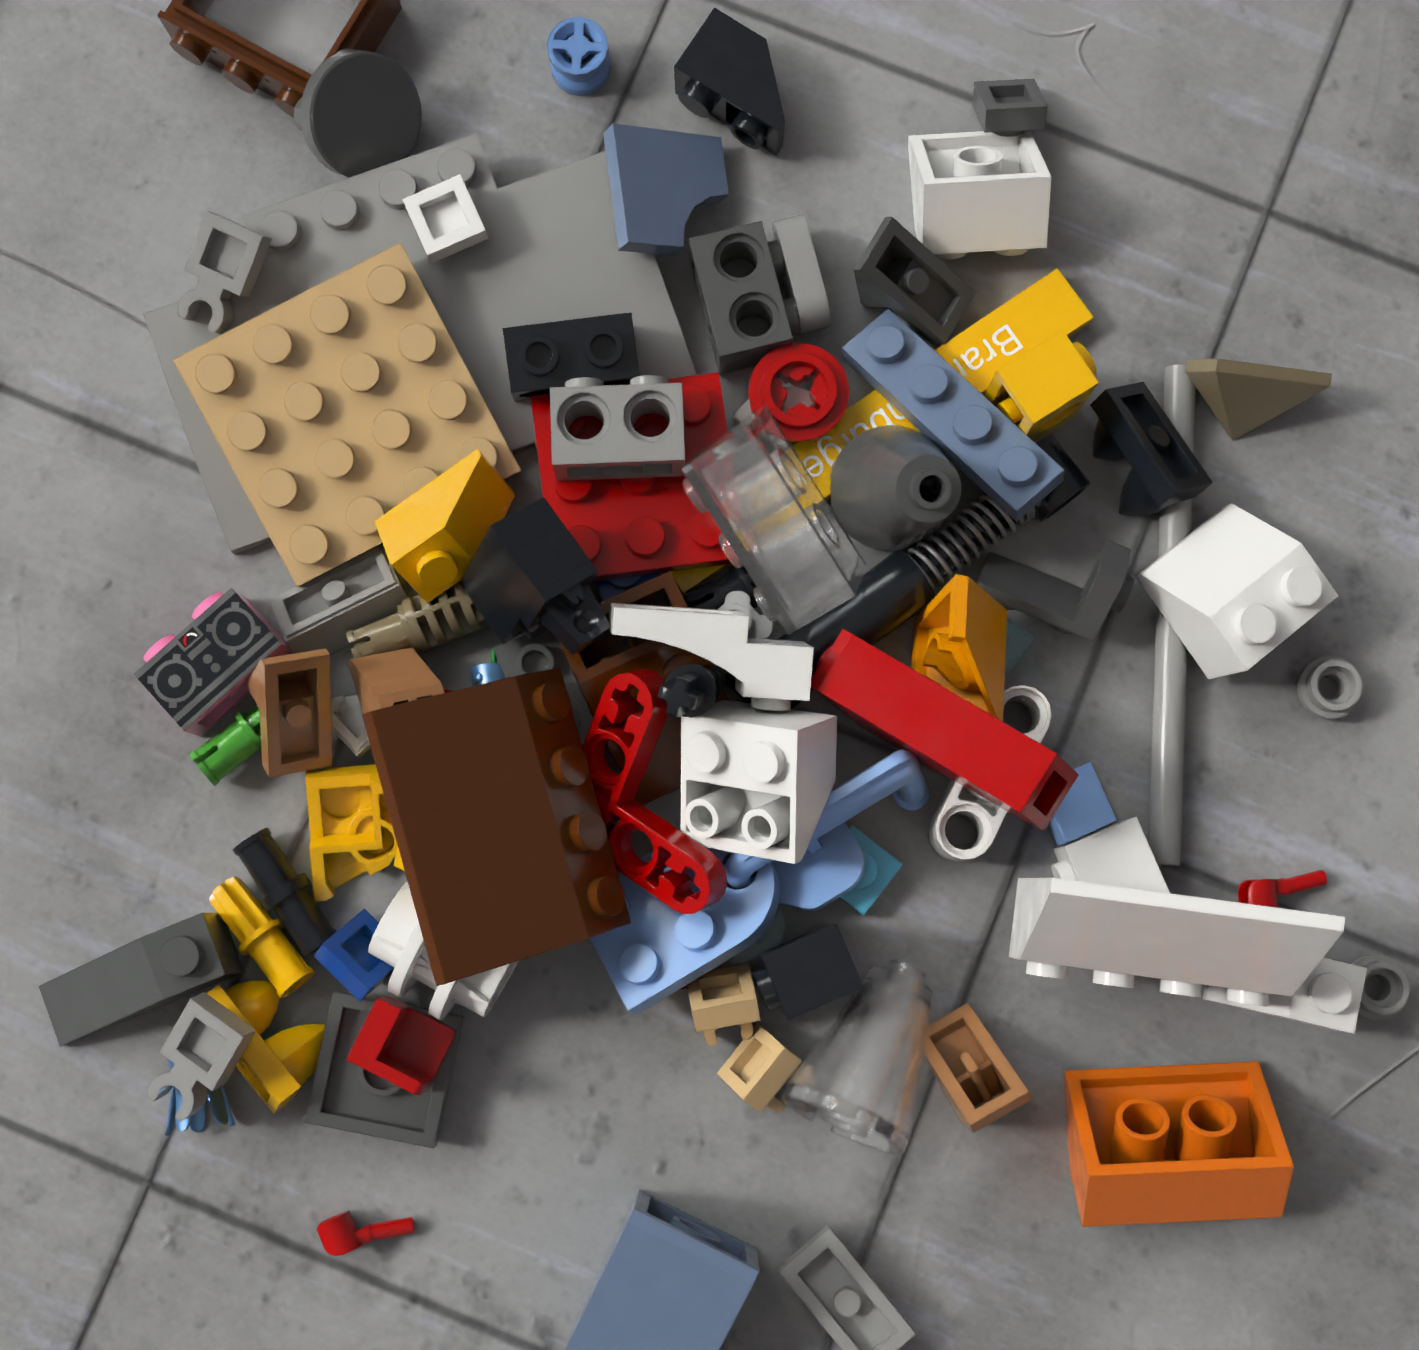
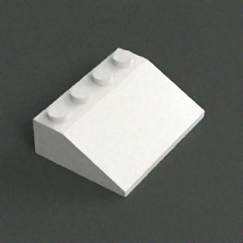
M1018 878L1009 957L1027 961L1025 974L1066 979L1068 966L1094 970L1092 983L1134 988L1135 975L1161 979L1159 992L1191 997H1201L1202 984L1228 988L1226 1001L1268 1007L1270 994L1293 996L1344 932L1345 917L1059 878Z

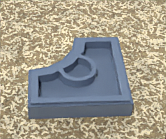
M613 123L603 133L618 251L674 256L684 247L685 224L692 210L699 205L720 203L729 195L721 137Z

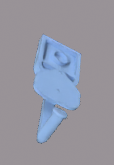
M907 750L895 751L834 788L829 795L802 861L796 864L707 848L721 860L726 870L727 882L733 889L726 887L725 894L719 902L694 914H682L673 910L624 874L618 872L632 923L592 937L590 940L627 1010L634 1016L640 1014L747 949L766 932L775 917L778 904L805 911H817L856 887L864 874L865 857L845 821L891 793L894 802L905 810L914 811L925 806L929 799V789L916 756ZM653 851L642 857L641 860L649 863L652 859ZM667 867V868L664 869V873H666V872H668V871H670V870H672V869L669 868V867ZM692 869L685 871V873L693 879L692 886L690 889L694 893L701 891V889L694 884V876L696 873Z

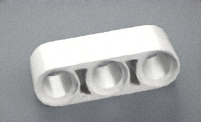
M1026 685L1012 686L1005 690L1004 705L1006 702L1012 701L1022 703L1031 713V727L1027 733L1023 734L1041 744L1051 720L1050 704L1046 697L1036 688ZM951 779L931 819L928 830L930 843L935 852L944 859L954 862L974 859L985 853L992 844L1007 811ZM953 814L967 816L976 827L977 835L975 842L966 850L955 848L946 838V822Z

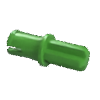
M257 705L244 715L236 711L233 714L236 720L209 741L189 753L192 760L197 763L198 768L214 786L244 761L261 750L260 709Z

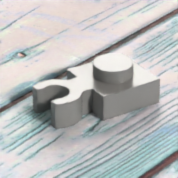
M206 211L184 271L200 279L197 287L186 292L181 298L178 305V317L193 321L200 307L207 302L212 308V318L207 330L218 334L226 332L233 321V307L229 301L231 295L234 293L238 296L250 298L272 238L217 213Z
M205 992L190 998L160 1051L162 1055L174 1063V1066L151 1082L148 1098L154 1102L167 1095L174 1086L182 1095V1105L178 1109L175 1118L182 1122L194 1115L205 1105L207 1088L214 1091L226 1084L255 1034L256 1029Z

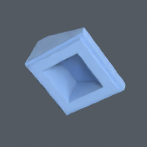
M1091 762L1074 769L1079 776L1048 824L1057 846L1071 842L1117 821Z

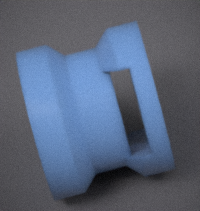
M572 17L558 23L550 32L547 42L552 77L558 87L568 94L576 96L591 95L604 86L610 75L611 66L607 36L600 25L588 18ZM587 57L588 60L582 64V60Z

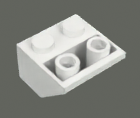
M729 700L715 702L703 715L692 718L681 716V831L707 848L792 864L802 861L836 781L837 716L793 709L788 711L762 710L752 708L751 703Z

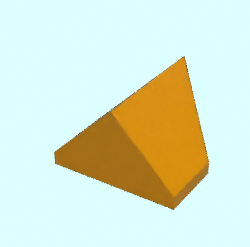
M955 574L914 619L911 662L913 670L1002 722L1007 609L969 576Z

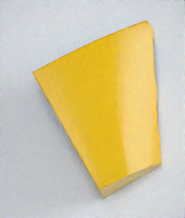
M375 764L319 768L306 771L305 784L310 827L309 850L313 893L316 902L327 901L334 897V889L365 872L372 876L388 867L395 857L397 841Z

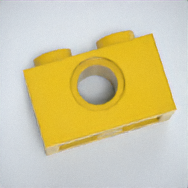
M1061 329L997 369L984 397L1031 440L1037 442L1075 418L1099 383L1095 377L1097 373L1096 365L1087 349L1079 342L1072 344L1066 333Z

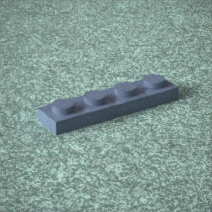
M889 309L884 311L842 347L844 360L923 435L936 444L958 468L1016 522L1064 481V469Z

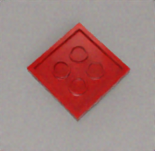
M719 372L669 378V383H682L685 476L557 481L552 467L550 394L530 396L542 494L597 569L598 573L591 582L744 562L745 554ZM648 413L639 417L634 423L633 428L643 436L654 437L662 434L667 429L669 423L659 414ZM581 416L572 422L568 432L578 439H590L601 431L603 423L593 416Z

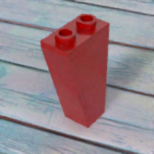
M842 629L833 645L823 652L817 663L816 672L811 678V688L864 730L899 750L912 752L920 762L1043 832L1079 776L1054 751Z

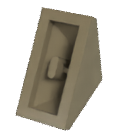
M1218 358L1187 359L1185 371L1232 441L1330 387L1332 373Z

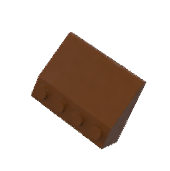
M560 668L508 677L362 714L436 986L577 943L632 923Z

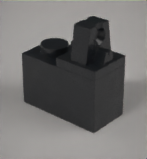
M544 497L492 524L459 582L502 644L507 643L522 633H525L528 639H532L549 630L574 655L600 640L611 627L589 586L598 573L597 569Z

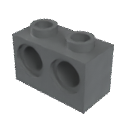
M762 221L689 238V260L719 375L756 366L771 350L792 343V336L801 334L795 302L792 297L782 299L777 278L785 276L784 261L777 239L767 242ZM743 259L751 263L755 269L748 276L737 278L728 275L722 268L731 260ZM757 316L767 321L771 328L765 334L753 337L742 333L737 325L746 317Z

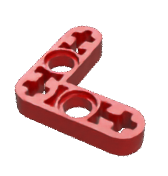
M637 669L621 673L610 679L606 685L582 746L588 762L602 819L606 826L607 837L616 869L673 910L682 914H694L721 900L727 887L726 870L721 860L713 852L634 799L668 715L665 712L668 705L664 699L657 697L661 684L665 682L657 672L649 669ZM637 688L639 690L637 700L630 695L632 689ZM638 701L644 706V710L634 713ZM627 720L625 725L618 724L619 722ZM609 739L618 743L624 752L625 766L621 774L610 769L605 761L604 749ZM620 820V822L617 825L613 823L614 821ZM635 829L645 832L652 842L653 855L649 863L642 861L632 848L631 839ZM669 867V868L672 869V870H670V871L664 873V869H665V868ZM690 869L696 873L694 884L701 889V891L696 893L690 889L693 879L685 873V871Z

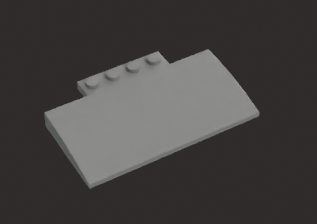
M475 133L242 215L247 228L272 238V241L261 267L262 272L258 274L250 298L232 293L229 301L233 307V321L227 331L401 242L513 454L535 447L534 441H536L531 400L515 402L511 394L502 328L631 312L640 376L660 375L669 379L697 375L655 255L618 251L605 151L497 188L479 137ZM461 174L489 239L434 263H430L402 199ZM180 301L143 313L224 537L230 552L237 554L270 542L271 539L173 362V359L221 335L207 330L212 318V308L206 302L200 307L193 321L184 320L178 317Z

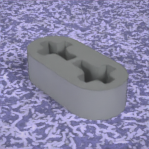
M801 214L772 221L773 240L777 239L784 261L785 276L782 277L787 297H792L795 302L801 334L829 328L831 326V316L828 299L805 217Z

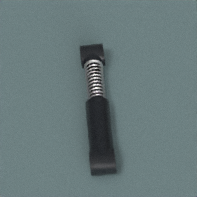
M1050 434L1036 444L1064 469V481L1017 522L993 499L982 495L980 496L979 503L972 502L970 509H962L961 516H953L952 523L945 522L944 529L938 528L935 531V536L930 535L926 538V543L918 542L917 550L910 548L908 554L900 549L896 550L781 637L773 640L803 641L814 647L812 678L816 672L817 663L821 655L827 648L833 645L842 629L874 645L924 609L935 597L934 585L937 583L944 586L943 578L952 579V571L962 572L961 565L963 563L971 566V557L980 559L979 551L989 552V544L998 546L997 538L1007 539L1006 531L1015 533L1016 524L1024 526L1025 521L1029 522L1031 519H1038L1040 523L1045 521L1074 500L1091 483L1056 438ZM728 672L725 678L735 690L736 677ZM736 691L744 703H751V697H743ZM791 700L790 709H793L803 700Z

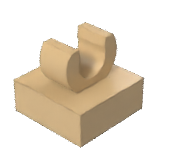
M748 963L710 970L687 984L695 1033L703 1031L704 1039L709 1046L717 1045L716 1029L739 1025L742 1039H751L753 1034L752 1022L760 1021V1015Z
M756 1023L753 1027L751 1039L743 1040L717 1072L746 1103L759 1113L766 1106L775 1112L783 1111L786 1106L775 1095L789 1077L801 1085L807 1080L804 1071L798 1067L802 1060L759 1023Z

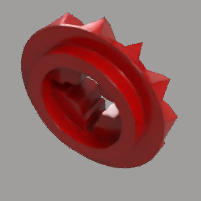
M790 343L779 346L767 353L757 363L752 372L748 388L751 413L754 414L762 425L765 433H772L789 444L807 440L816 442L822 435L828 433L833 428H837L845 413L849 400V384L845 371L835 357L818 346L807 343ZM814 375L815 378L813 379L809 398L814 403L816 409L812 406L807 407L805 404L798 403L793 408L789 407L784 413V404L787 400L788 392L782 386L783 382L785 384L789 382L791 385L798 387L804 381L808 382Z

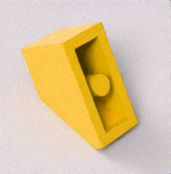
M476 449L374 522L391 566L429 603L461 580L489 527L505 517L515 494L481 451Z

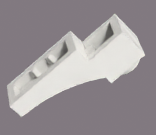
M610 603L609 624L611 627L609 631L611 634L662 642L711 661L736 677L735 690L743 697H751L752 708L788 711L791 708V700L810 701L814 647L803 641L748 638L749 616L741 611Z

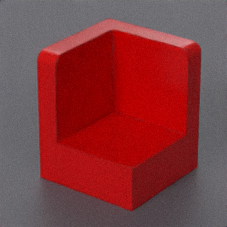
M391 996L379 997L376 999L346 1060L412 1094L420 1096L429 1091L456 1036V1030Z

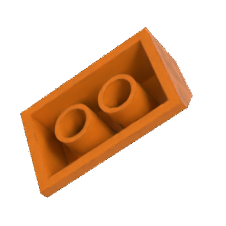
M1259 1061L1064 1070L1070 1174L1082 1227L1282 1217L1294 1165Z

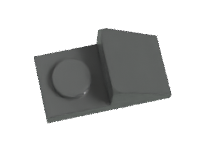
M893 217L884 218L853 270L860 303L863 306L891 308L931 344L946 343L976 293Z

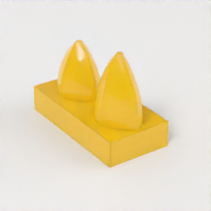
M252 980L235 984L225 990L218 984L206 994L256 1029L236 1068L273 1115H275L296 1097L301 1086L315 1072L326 1024L298 1025L282 1030L263 1040L260 1035L270 1025L280 1000L277 990L272 983L265 980Z

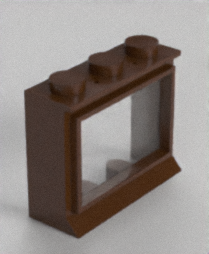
M172 0L166 11L160 10L157 16L171 37L170 46L180 56L199 66L204 61L222 69V74L228 81L247 93L253 94L256 89L267 93L275 98L274 102L281 110L294 118L295 105L302 98L306 84L318 66L338 51L346 48L375 52L401 11L402 6L400 0Z

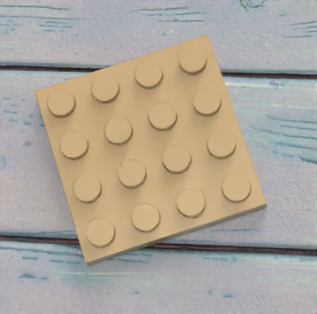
M401 242L173 359L175 366L297 587L382 544L374 521L476 449L481 451L504 480L521 471Z

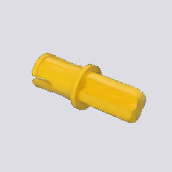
M232 877L212 891L213 893L209 898L210 903L240 941L239 953L242 956L249 954L275 987L280 998L294 993L313 977L315 970L311 966L309 967L282 932L284 925L279 918H271L241 878Z

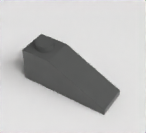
M202 912L123 945L40 985L39 989L59 1046L61 1047L241 975L245 971L227 924L218 913Z

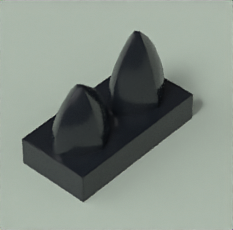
M1144 382L1105 389L1090 404L1099 418L1093 437V457L1111 461L1126 458L1132 466L1122 488L1119 514L1146 516L1156 513L1173 503L1197 497L1213 483Z

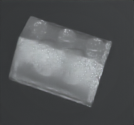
M766 405L693 455L681 468L687 477L683 480V486L690 501L702 514L709 511L722 531L718 539L725 555L736 568L745 567L757 586L753 592L761 611L771 622L774 623L779 620L788 635L856 596L866 562Z

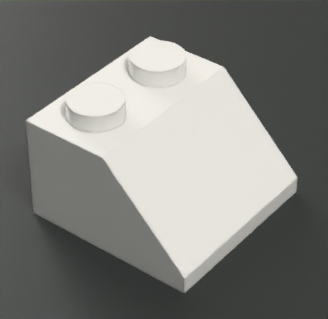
M1025 130L1021 135L1013 137L999 136L992 132L984 133V131L908 136L914 228L917 239L937 258L952 260L961 258L968 252L994 251L1005 256H1016L1024 254L1028 249L1047 248L1052 176L1030 130Z
M1232 503L1224 506L1136 575L1138 581L1208 679L1248 671L1338 597L1336 591L1301 542Z

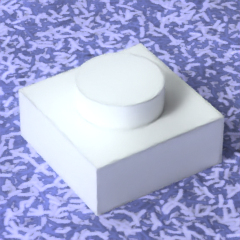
M461 174L402 199L430 263H434L489 239Z

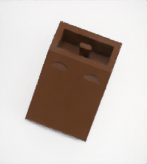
M671 571L599 603L608 622L610 603L688 608ZM609 629L596 643L574 655L560 642L593 715H595L606 685L610 679L618 674L637 669H649L657 672L666 680L669 673L681 665L703 663L705 664V669H709L711 666L714 667L711 661L684 649L638 637L613 635ZM724 687L715 702L729 700ZM636 688L630 691V695L636 700L639 690ZM638 701L634 713L644 710V706ZM667 716L634 798L642 805L681 788V716L678 718ZM627 720L619 722L618 724L625 725ZM609 739L607 745L621 773L625 766L624 752L618 743Z

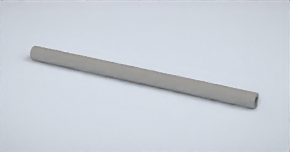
M1185 364L1170 365L1165 368L1163 411L1194 454L1196 386L1185 372ZM1192 498L1173 503L1160 511L1158 558L1191 533ZM1156 606L1148 844L1158 866L1179 867L1181 862L1187 648Z

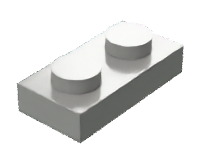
M829 1225L825 1226L778 1267L782 1277L842 1350H899L916 1335L913 1327Z

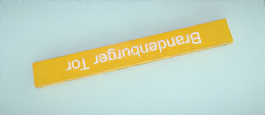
M1057 268L934 351L984 395L997 369L1063 329L1068 338L1089 325L1093 316ZM874 390L845 410L837 428L831 429L816 442L811 440L796 442L735 483L744 554L747 555L831 498V480L829 479L832 465L844 445L863 431L886 425H899L919 430L877 390ZM731 564L673 571L671 573L680 592L683 594L695 590Z

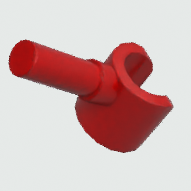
M1318 870L1287 879L1245 880L1238 887V903L1278 908L1277 895H1290L1327 885V876L1323 870Z
M347 1210L322 1221L317 1227V1232L325 1251L330 1255L340 1256L363 1244L372 1243L374 1240L414 1234L413 1217L368 1224L357 1229L350 1210Z

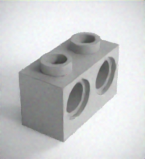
M642 375L632 378L629 385H604V382L600 379L581 377L567 380L565 387H550L552 467L557 481L685 476L682 383H669L667 377L660 375ZM648 413L659 414L669 423L667 429L662 434L654 437H646L635 431L633 425L639 417ZM581 416H593L603 423L601 431L590 439L575 438L568 430L572 422Z

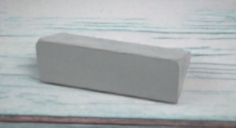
M381 544L299 587L295 586L271 598L270 601L284 640L293 653L326 648L329 654L332 655L350 646L346 636L347 631L356 630L397 613V605L402 604V600L408 598L409 595L397 571L391 566L385 548Z

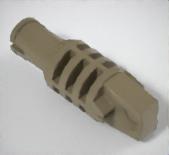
M457 582L429 603L420 595L408 597L402 600V604L397 605V613L356 630H349L346 632L349 644L355 645L354 648H351L354 658L411 647L416 652L421 650L427 652L434 647L449 643L451 640L466 636L468 633L483 629L489 624L459 582Z

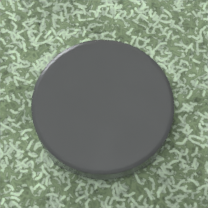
M346 48L326 59L313 72L306 84L302 98L295 105L294 120L297 127L303 132L307 145L318 161L329 170L350 178L409 157L419 137L422 111L420 98L414 82L405 69L396 61L380 53Z

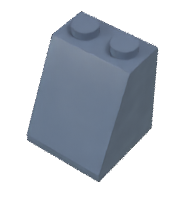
M639 1190L575 1324L566 1350H720L760 1272L757 1248Z

